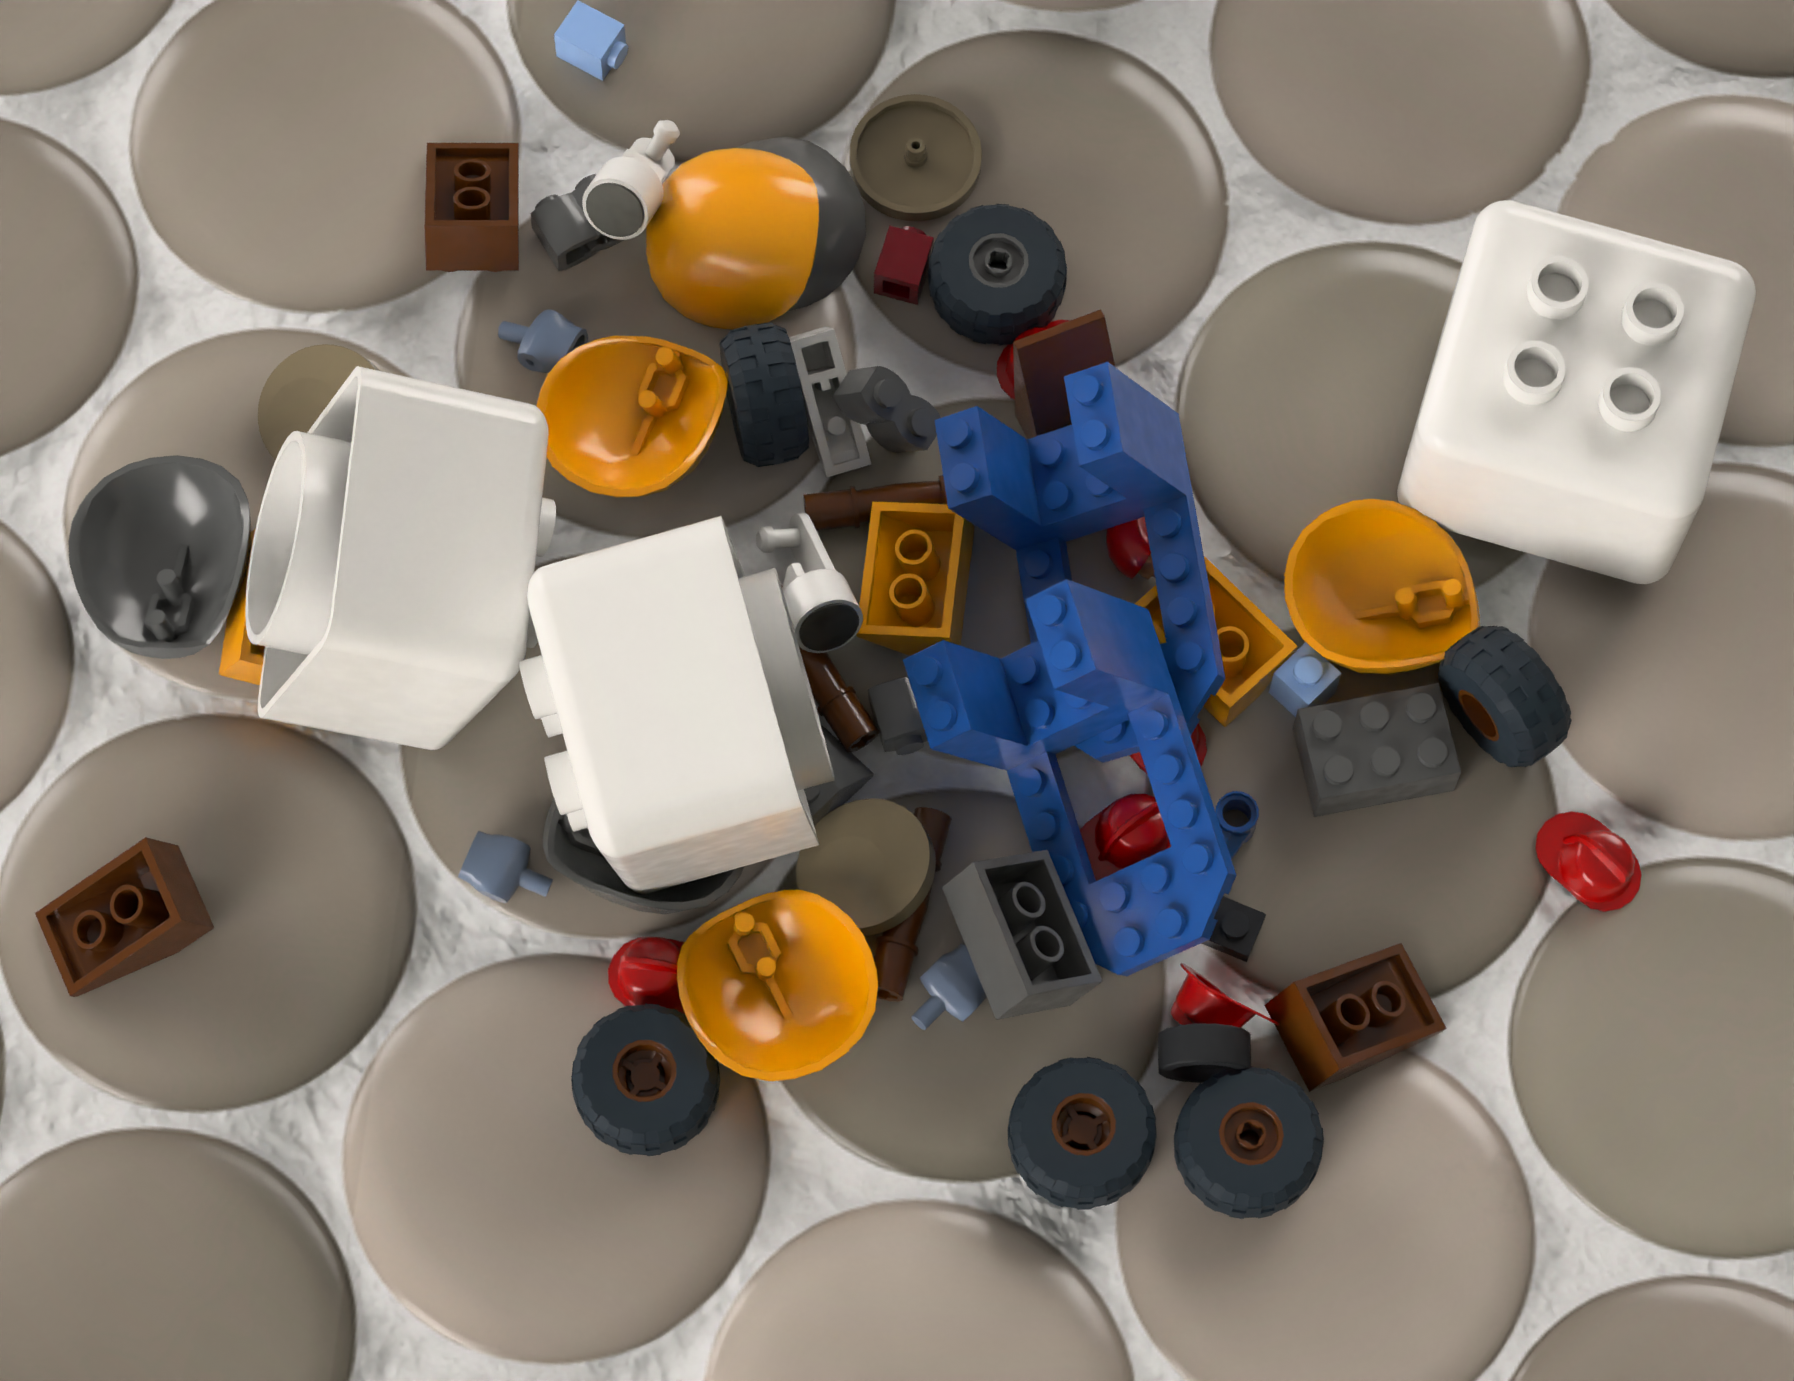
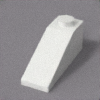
M822 327L789 337L799 374L807 424L825 476L830 477L871 465L861 424L848 418L839 409L833 398L834 393L847 375L835 330L829 327Z

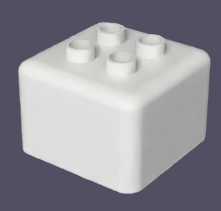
M1503 200L1488 205L1479 213L1475 220L1452 295L1398 484L1397 497L1399 503L1419 511L1434 520L1444 530L1636 584H1649L1660 580L1670 570L1704 498L1755 302L1756 288L1753 278L1744 267L1736 262L1515 201Z
M357 366L307 433L294 431L287 437L272 468L262 500L252 545L246 589L245 618L247 635L252 644L265 646L258 696V715L260 718L427 750H437L447 745L517 675L520 670L519 661L525 660L527 647L534 648L538 642L528 605L527 590L530 578L535 572L536 556H544L550 545L556 518L554 500L542 497L549 431L546 418L538 407L529 403Z
M722 516L545 565L533 573L528 584L527 599L542 655L519 661V667L534 718H541L548 738L560 734L564 736L567 751L544 757L552 793L560 815L567 814L573 832L588 828L594 844L628 888L640 894H647L819 845L804 789L834 781L835 778L788 607L775 568L749 576L744 575Z

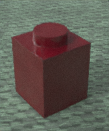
M889 225L874 272V294L918 305L928 275L929 259L933 250L934 237L926 235L925 232L915 227L905 226L898 228Z

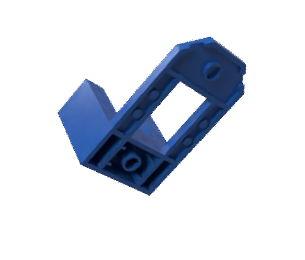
M1105 362L1064 376L1072 425L1026 439L978 406L936 419L935 427L948 509L1016 550L1031 643L1037 641L1038 638L1025 599L1066 579L1072 581L1066 542L1145 517L1166 643H1162L1160 646L1191 736L1200 721L1197 718L1199 712L1211 694L1216 695L1226 678L1179 414L1109 362ZM1130 719L1074 745L1102 763L1140 752Z
M1066 579L1025 599L1036 631L1037 641L1003 658H997L942 640L903 659L930 749L1007 771L1032 852L1048 850L1095 964L1117 975L1127 977L1210 940L1218 921L1214 919L1223 895H1229L1237 875L1149 609ZM1130 719L1171 847L1096 881L1056 754Z

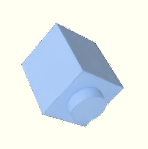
M577 0L554 34L556 57L602 81L611 68L617 69L620 67L628 52L624 24Z
M1305 642L1273 673L1269 694L1296 717L1298 709L1325 704L1336 693L1341 672Z

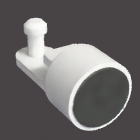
M669 120L658 121L653 130L654 136L652 139L639 138L630 149H626L622 157H616L607 161L585 190L582 200L584 214L589 223L601 234L618 240L632 239L644 231L660 207L663 200L662 183L675 164V158L668 147L670 144L675 143L680 135V131L674 122Z
M806 513L794 514L790 519L789 529L773 530L772 527H761L756 534V544L763 553H772L777 548L790 547L797 562L791 563L787 567L782 591L798 645L808 652L824 653L838 649L852 640L861 628L863 622L862 611L847 580L841 573L835 570L809 515Z

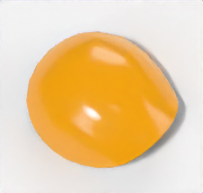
M718 149L702 153L682 163L662 184V203L646 227V257L651 278L664 300L692 321L721 329L733 330L744 326L768 323L785 314L797 303L804 292L815 259L819 228V202L817 188L812 177L791 160L771 152L756 149Z
M609 336L578 346L557 362L548 373L540 389L536 407L542 411L548 424L549 436L546 457L552 467L567 480L593 493L613 497H640L668 490L693 472L709 450L720 423L726 398L728 379L721 365L702 353L663 339L648 336Z
M1380 499L1353 500L1335 506L1319 515L1301 531L1289 552L1284 573V594L1291 620L1302 639L1330 662L1358 673L1389 674L1426 667L1445 659V651L1462 637L1480 627V614L1475 586L1468 564L1460 548L1452 537L1434 520L1408 506L1395 501Z
M781 890L766 893L716 915L689 935L682 945L677 962L679 996L686 1018L695 1035L718 1062L745 1077L765 1081L789 1080L824 1069L844 1056L862 1038L876 1009L878 992L877 969L872 951L863 933L851 917L834 903L818 894L804 890Z

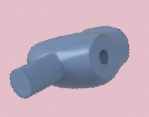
M549 309L539 314L530 327L503 321L498 329V337L500 339L520 344L517 352V359L520 364L531 371L549 373L562 357L578 346L588 343L586 329L577 327L562 314Z
M481 831L477 832L458 878L471 884L481 894L502 903H507L519 886L546 897L553 882V879L527 868L531 851L529 845L509 836L491 835Z
M960 944L953 951L942 955L919 978L931 997L911 1018L923 1030H926L945 1010L963 1022L986 999L987 996L966 945Z

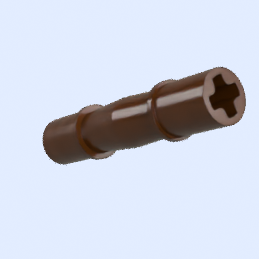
M943 475L938 476L937 481L895 483L856 490L855 486H850V489L803 494L804 511L809 515L816 531L853 526L856 529L860 528V523H870L872 501L948 504Z
M799 646L813 698L819 705L817 711L820 716H824L847 752L852 753L867 746L878 736L879 730L856 697L855 689L852 686H846L827 652H808Z
M917 807L914 809L913 815L924 826L932 840L936 857L935 872L941 870L942 863L940 861L952 818L937 809ZM932 885L922 904L909 918L894 928L883 932L882 936L876 938L875 945L877 947L874 954V962L877 969V998L894 1002L903 1000L913 960L919 951L915 944L927 912Z

